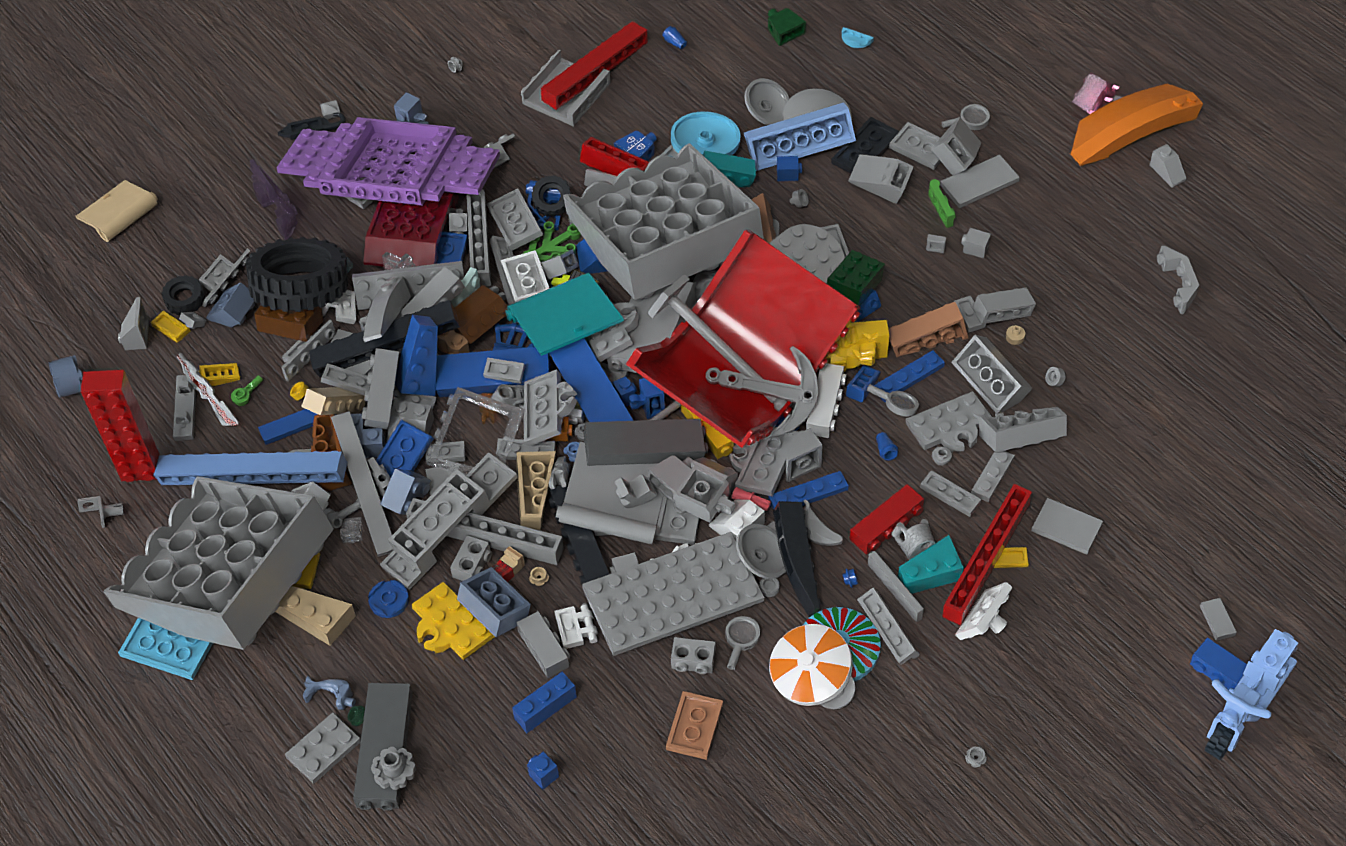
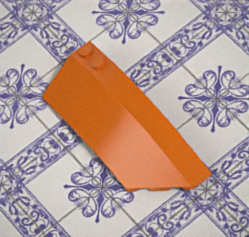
M1170 84L1159 85L1124 96L1079 121L1070 155L1080 166L1106 159L1112 153L1151 133L1197 119L1203 102L1193 92Z

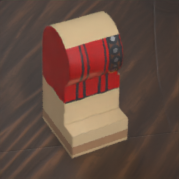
M509 546L504 551L503 557L492 568L509 582L525 566L523 555Z

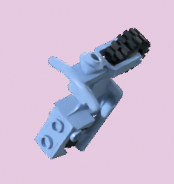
M1275 629L1260 651L1256 650L1253 654L1252 662L1248 661L1243 673L1244 675L1234 690L1230 688L1228 691L1217 679L1212 681V686L1226 700L1224 710L1219 712L1214 718L1207 734V738L1210 740L1205 747V752L1221 760L1226 752H1232L1235 749L1244 729L1242 722H1255L1261 717L1267 719L1271 717V712L1266 709L1297 663V660L1292 658L1291 655L1297 650L1298 642L1294 640L1291 634Z

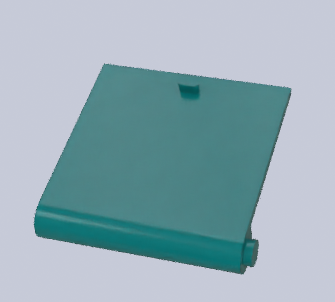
M585 273L508 305L505 311L509 321L512 320L513 323H519L541 356L624 321V318L590 273Z

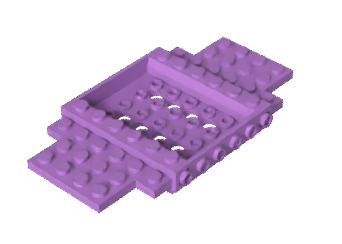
M357 117L353 124L341 123L336 132L303 129L277 166V171L282 174L306 176L303 180L304 187L319 188L320 193L324 195L423 205L426 200L439 201L444 191L479 195L500 157V150L471 146L472 137L456 135L455 127Z

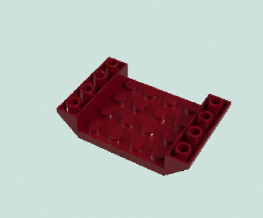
M443 193L439 201L426 200L423 205L379 201L365 237L364 265L408 268L437 264V246L450 209H456L460 198L459 195Z

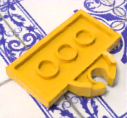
M444 582L412 603V609L422 618L417 626L418 642H422L427 635H433V639L425 641L424 648L435 651V654L451 648L464 660L495 637L457 600V595Z

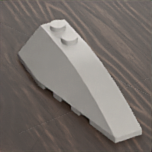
M403 277L387 279L386 283L381 286V289L376 294L366 318L364 342L382 337L410 299L411 295Z

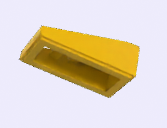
M237 363L199 366V374L211 386L240 380ZM200 383L201 388H206V386Z

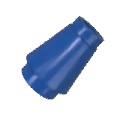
M669 26L663 32L664 40L682 50L687 45V41L676 27Z
M885 432L879 433L876 436L880 457L886 461L893 460L898 455V447Z

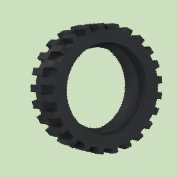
M291 237L288 240L279 239L275 240L274 243L264 244V247L256 248V252H252L249 255L250 258L246 260L248 287L251 298L256 303H261V306H269L272 310L282 309L284 312L289 310L301 312L303 309H308V311L314 310V307L318 306L322 308L327 303H334L336 301L335 298L340 299L343 293L347 291L346 255L341 247L337 248L335 243L329 244L328 240L323 239L320 241L318 238L313 237L312 239H306V237H300V239H293ZM293 272H313L310 274L298 276L284 275Z

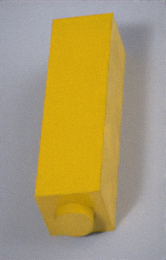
M681 405V412L687 419H701ZM701 419V425L705 427L704 442H707L709 449L715 457L719 459L731 454L734 442Z

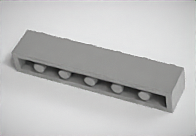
M481 190L479 195L467 194L470 267L477 269L480 287L482 285L491 286L487 204L485 191Z

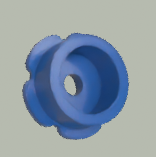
M846 568V573H843L845 585H850L853 588V585L858 584L855 569L848 570Z

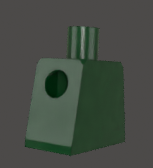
M775 8L769 10L768 30L779 46L805 34L806 21L789 8L779 12Z

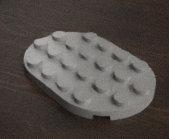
M800 224L792 226L770 242L772 246L825 283H827V278L845 259L838 241L829 232L814 225Z

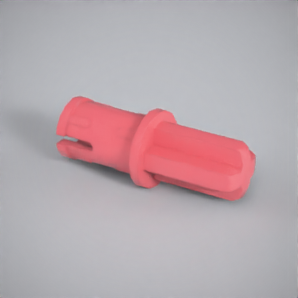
M736 487L732 493V499L751 500L765 511H768L771 506V501L756 496L755 492L750 493Z

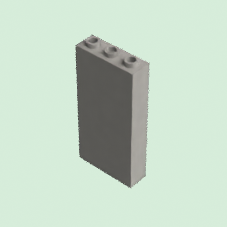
M687 282L677 295L689 308H691L695 298L694 284L692 282ZM672 284L656 290L649 298L634 300L631 297L629 303L635 307L639 315L638 326L628 332L633 345L607 358L609 368L636 373L626 365L634 350L638 347L659 343L666 337L670 339L672 332L681 322H685V319L670 305L666 306L653 318L648 314V311L662 292Z

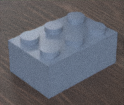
M492 567L460 582L457 600L495 637L517 627L518 621L528 617L531 604Z

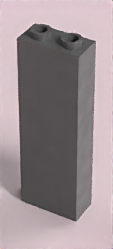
M701 419L585 422L583 434L587 466L660 463L670 456H676L681 461L687 457L695 460L704 457L708 453L707 442H704L705 427L701 425Z
M368 683L353 796L356 808L362 810H370L371 808H381L382 810L399 809L401 788L393 790L390 786L385 789L375 782L371 766L373 759L380 756L383 749H388L389 747H395L397 751L401 748L406 749L413 696L410 684Z

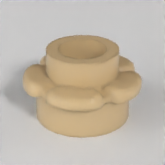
M535 567L532 569L531 576L529 577L532 584L542 586L549 580V575L544 568Z

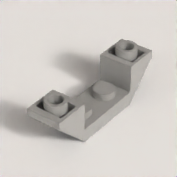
M1161 246L1160 252L1157 254V262L1162 266L1163 272L1177 270V275L1182 279L1183 288L1177 289L1176 296H1174V305L1178 307L1180 314H1184L1197 295L1199 288L1198 280L1187 256L1169 247Z

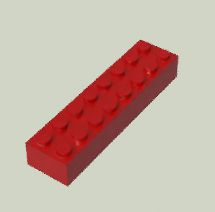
M125 371L83 372L80 392L121 481L156 480L154 472L160 454Z

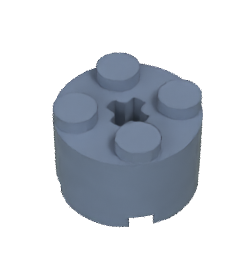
M75 355L48 362L59 398L80 393L83 376L81 370L77 367L78 363Z

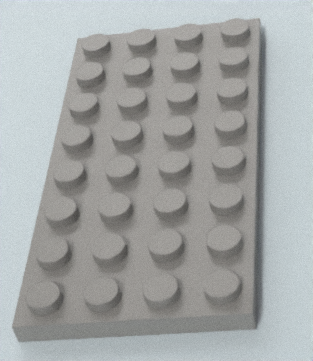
M731 532L582 584V589L613 656L764 602V596L752 572L745 567L738 555L736 541Z

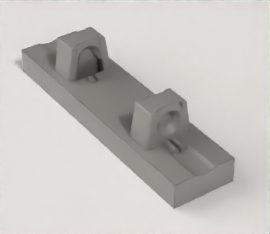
M178 375L176 377L173 429L175 441L194 439L196 389L189 382L187 375ZM192 375L193 381H195V382L197 383V380H196L195 377Z

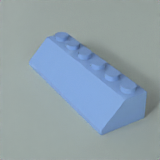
M844 102L744 132L751 159L755 160L756 171L777 165V156H798V158L856 141L849 108Z

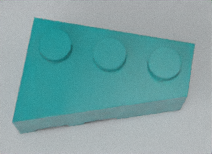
M704 151L703 156L738 188L751 187L756 177L755 160Z
M946 536L899 566L898 579L911 594L959 580L964 567L950 536Z

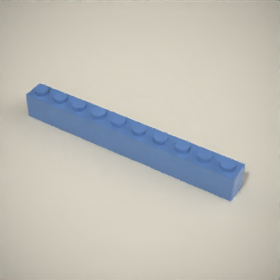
M338 451L259 452L249 454L205 453L201 455L169 454L159 455L154 476L161 485H193L197 476L240 484L343 482L348 462L342 452Z

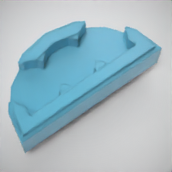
M845 27L842 29V40L850 47L864 48L874 41L872 36Z

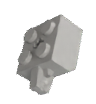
M696 465L692 467L675 493V507L709 523L717 512L721 511L731 515L735 509V503L727 497L729 495V483L725 478Z

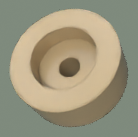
M1015 325L1007 329L1006 340L1010 344L1019 345L1024 341L1025 330L1022 327Z

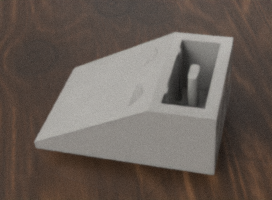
M958 117L931 150L948 171L955 175L966 170L973 162L981 142L963 119Z
M860 154L848 182L897 204L914 166L899 159Z

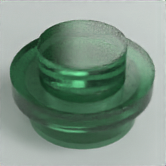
M353 706L350 709L348 721L353 726H359L363 723L365 707Z

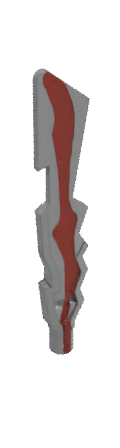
M179 353L176 358L182 365L183 373L187 375L194 389L199 390L201 398L209 400L221 425L238 426L239 421L224 401L220 402L214 395V388L199 374L198 368L191 361H188L183 353Z

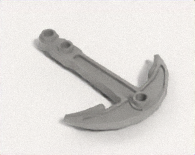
M793 346L790 350L796 360L798 372L801 374V384L799 386L747 377L744 374L728 370L720 372L717 368H710L706 372V380L710 384L719 383L722 387L736 390L744 389L794 402L796 405L792 414H788L785 420L772 431L771 437L787 434L805 422L815 407L818 394L817 376L809 359ZM715 372L717 373V376L715 378L710 377V373ZM734 376L736 380L730 382L729 377ZM805 393H810V394H811V398H809V399L805 398V397H804V394H805Z

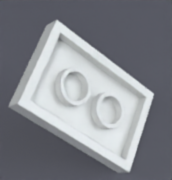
M1005 582L984 590L955 636L960 640L972 638L975 635L984 634L989 627L995 634L1002 631L1007 621L998 615V609L1009 598L1008 593L1012 586Z

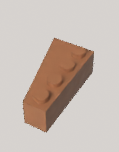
M956 302L945 304L936 310L928 311L924 315L911 318L907 322L888 329L889 342L896 357L919 352L922 347L934 348L937 343L946 342V344L953 343L956 338L961 337L962 340L969 338L964 319Z

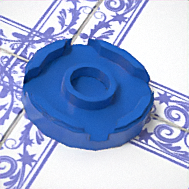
M396 580L379 582L373 586L368 596L370 609L375 615L382 618L398 616L406 609L409 601L407 589Z

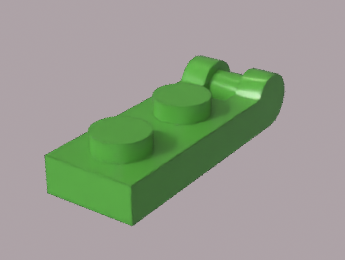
M933 179L929 184L928 196L945 227H953L954 218L956 217L953 208H950L946 195H943L941 192L940 181Z

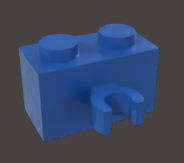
M639 379L640 395H630L629 404L631 409H637L642 406L646 418L650 419L665 409L664 392L647 379Z

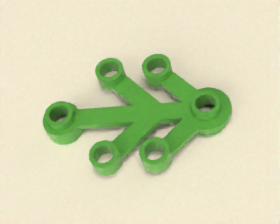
M548 221L543 225L545 233L542 246L536 249L537 242L540 240V237L530 241L529 249L524 252L528 253L536 250L540 262L569 251L568 249H573L574 253H576V247L572 243L566 246L557 245L567 239L577 240L581 237V233L574 224H571L566 232L551 240L554 224ZM546 252L552 253L550 256L543 255Z

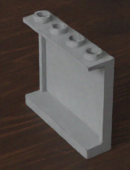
M558 50L541 67L537 75L532 77L529 84L522 89V104L574 127L610 85V71L603 69L590 86L556 110L541 101V87L574 64L561 58V50Z

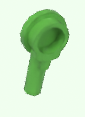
M258 375L245 388L234 390L231 394L232 402L238 406L246 405L251 398L252 390L263 379Z

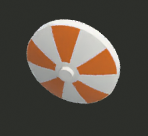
M807 624L792 629L777 642L770 657L769 668L775 687L786 699L799 705L813 706L830 701L845 688L852 673L853 660L849 646L838 632L824 625Z

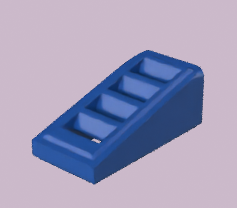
M863 365L847 385L846 396L863 402L869 394L867 391L868 386L875 384L880 376V371Z

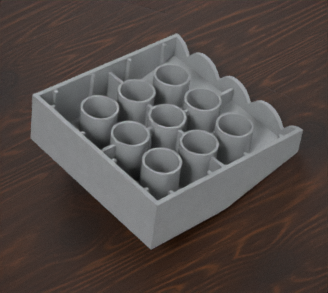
M690 143L679 151L676 158L670 155L655 157L647 165L645 171L634 167L622 171L615 179L614 184L607 181H597L585 189L582 197L575 194L563 195L566 212L600 263L634 300L651 297L656 290L673 284L682 275L689 277L702 270L709 271L717 268L721 262L725 261L743 232L747 229H750L764 239L760 208Z
M197 476L192 486L191 499L182 498L174 504L169 515V526H160L153 530L146 542V554L144 556H134L126 563L122 572V584L111 585L103 592L115 608L179 635L244 650L246 646L255 640L257 631L268 616L278 609L280 600L289 588L299 581L302 571L313 556L322 550L324 541L334 528L312 495Z

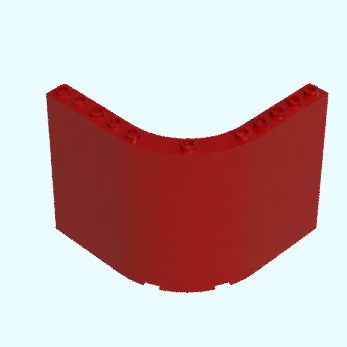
M747 229L743 232L700 299L692 308V311L764 380L799 386L801 384V374L798 372L797 363L790 348L793 346L800 350L809 359L815 373L819 368L822 370L828 362L826 358L829 353L833 354L838 348L837 342L840 337L844 338L850 329L847 327L851 321L854 323L859 317L860 313L858 311L861 307L750 229ZM687 321L685 323L681 322L672 332L670 339L666 337L659 343L636 348L626 363L628 367L741 448L748 445L751 446L752 443L755 444L757 441L759 442L761 439L763 440L765 437H768L772 433L773 427L781 418H786L791 413V406L794 404V402L787 401L780 411H777L774 408V403H771L763 394L744 389L736 390L722 387L719 383L710 384L706 380V372L710 368H717L720 372L723 370L740 372ZM715 372L710 373V377L715 378L717 376V373ZM734 376L729 377L730 382L736 380Z

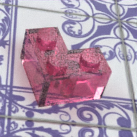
M1091 72L1085 77L1081 89L1075 93L1072 103L1091 114L1098 110L1104 100L1110 102L1119 87L1103 76Z

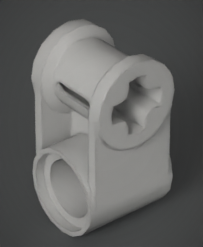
M500 385L490 398L491 404L499 409L522 410L524 405V386Z

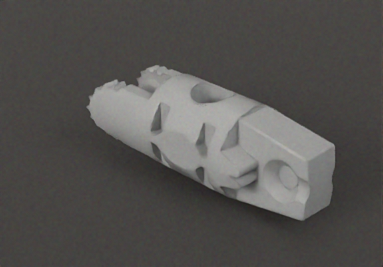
M565 456L558 457L553 465L549 480V487L551 489H555L556 485H562V487L567 485L571 466L570 463L566 462Z
M372 457L367 460V464L374 484L383 498L391 478L383 464L379 466L375 458Z

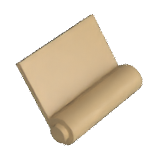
M124 180L76 215V218L94 227L100 237L108 242L157 206L158 198L153 192H148Z

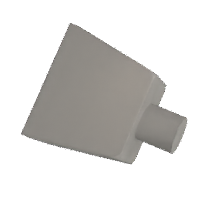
M670 456L648 469L647 478L651 480L655 488L675 503V493L692 469L691 463L693 460L687 457L681 461L676 456Z

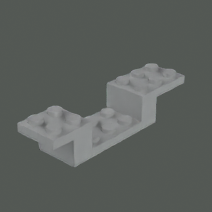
M489 452L466 476L456 469L388 539L393 551L384 559L380 566L410 590L437 562L432 550L469 512L482 515L518 478L517 473Z

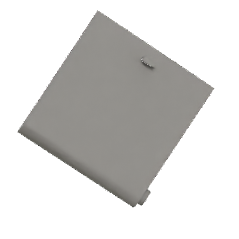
M580 442L565 500L562 506L558 505L556 517L559 518L561 523L652 545L664 494L655 488L658 496L645 504L633 508H625L616 492L617 486L614 481L621 477L630 482L642 474L648 477V469L658 463L587 466L585 443Z

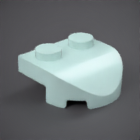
M470 267L463 280H461L465 288L451 301L454 307L480 287L477 269Z

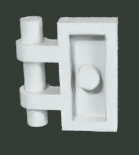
M582 605L580 607L581 612L578 613L575 612L574 606L554 611L563 648L568 649L584 645L583 637H588L590 643L598 641L596 636L598 634L597 628L593 625V614L589 610L588 605ZM583 621L585 623V627L580 628L578 622Z

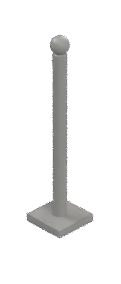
M682 275L663 291L648 311V314L653 318L666 306L670 305L741 374L747 377L763 379L677 297L689 281L686 275ZM764 395L771 403H774V408L777 411H780L787 403L786 400Z

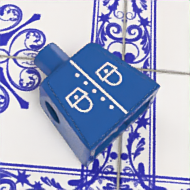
M634 131L614 142V147L649 161L655 153L654 142L657 141V138L652 132L645 136L639 131Z

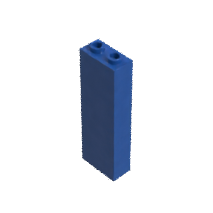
M585 338L549 352L565 381L577 392L575 398L589 422L633 421Z
M535 347L437 355L436 391L439 397L494 393L502 384L524 386L525 381L551 372L550 354L547 353L541 356ZM487 358L524 363L525 370L521 384L484 378L483 373Z

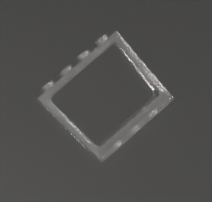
M457 387L454 395L450 394L446 403L450 405L448 411L444 410L441 416L442 427H437L433 438L436 439L434 445H430L427 456L430 457L427 465L451 472L458 469L464 475H467L474 468L438 458V452L459 399H465L509 417L500 446L495 455L498 460L505 464L525 409Z

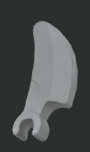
M804 500L806 508L803 510L806 513L805 526L809 532L808 540L825 546L842 544V536L827 528L811 510L810 503Z

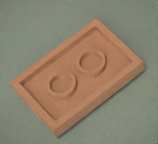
M683 691L667 740L666 750L707 760L722 711L723 700Z

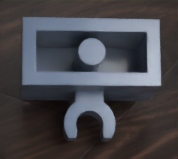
M406 92L395 103L394 109L397 121L429 124L425 121L427 115L422 112L419 98Z

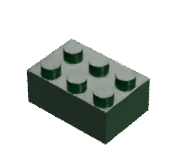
M852 250L827 278V284L858 306H861L882 281L885 263Z

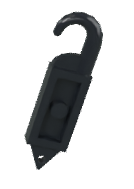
M337 112L333 113V116H338L341 119L334 123H329L326 118L321 116L287 123V126L278 132V136L294 140L303 129L316 131L338 129L341 123L346 122V117L342 113Z

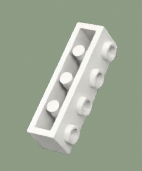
M827 363L822 370H819L817 400L806 423V430L811 428L816 436L829 438L830 431L835 429L836 420H833V418L838 416L839 405L837 401L842 399L843 389H841V385L845 386L847 374H843L844 366Z

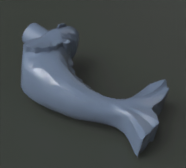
M307 676L304 682L306 690L303 693L306 703L312 699L316 691L323 689L334 693L337 698L336 707L338 710H344L346 706L354 707L356 700L351 698L353 692L347 681L328 679L315 682Z

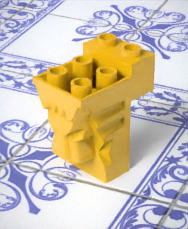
M887 320L850 323L847 327L850 329L844 338L840 337L837 342L838 348L833 354L829 353L826 359L828 364L844 366L845 372L846 369L855 368L860 365L872 366L875 364V359L887 358L889 344Z

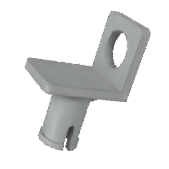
M100 496L77 500L79 512L99 510L102 528H105L104 519L106 517L124 515L122 503L104 506V504H101ZM87 502L94 503L92 506L89 507L83 506V504Z

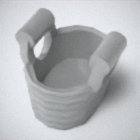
M922 519L919 524L908 529L903 523L899 522L892 531V536L895 537L896 542L909 560L935 544L929 522L926 519ZM902 532L905 536L904 541L900 538Z

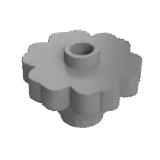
M389 747L388 749H383L380 756L373 759L371 770L374 774V780L384 789L390 786L393 790L405 787L407 780L414 778L416 766L413 762L412 754L407 752L406 749L401 748L397 751L395 747Z

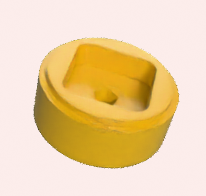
M302 381L298 382L290 390V396L295 400H300L305 396L309 387Z

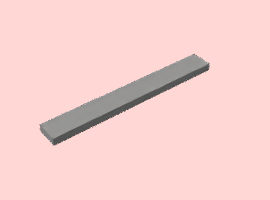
M350 411L332 416L331 420L343 455L348 462L347 467L377 556L389 554L393 551L388 541L392 534L382 505H380L381 502Z

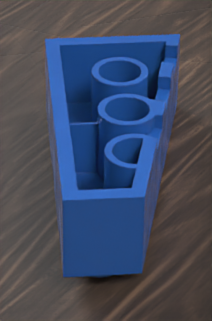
M412 315L394 385L400 393L435 396L438 327L428 316Z

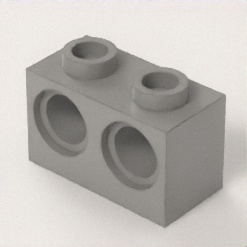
M467 535L450 567L452 577L464 581L482 572L485 563L489 562L492 556L489 542Z
M674 637L671 669L680 672L695 671L699 674L713 673L716 652L715 642ZM700 657H707V659H705V660H701V659H699V658H700Z

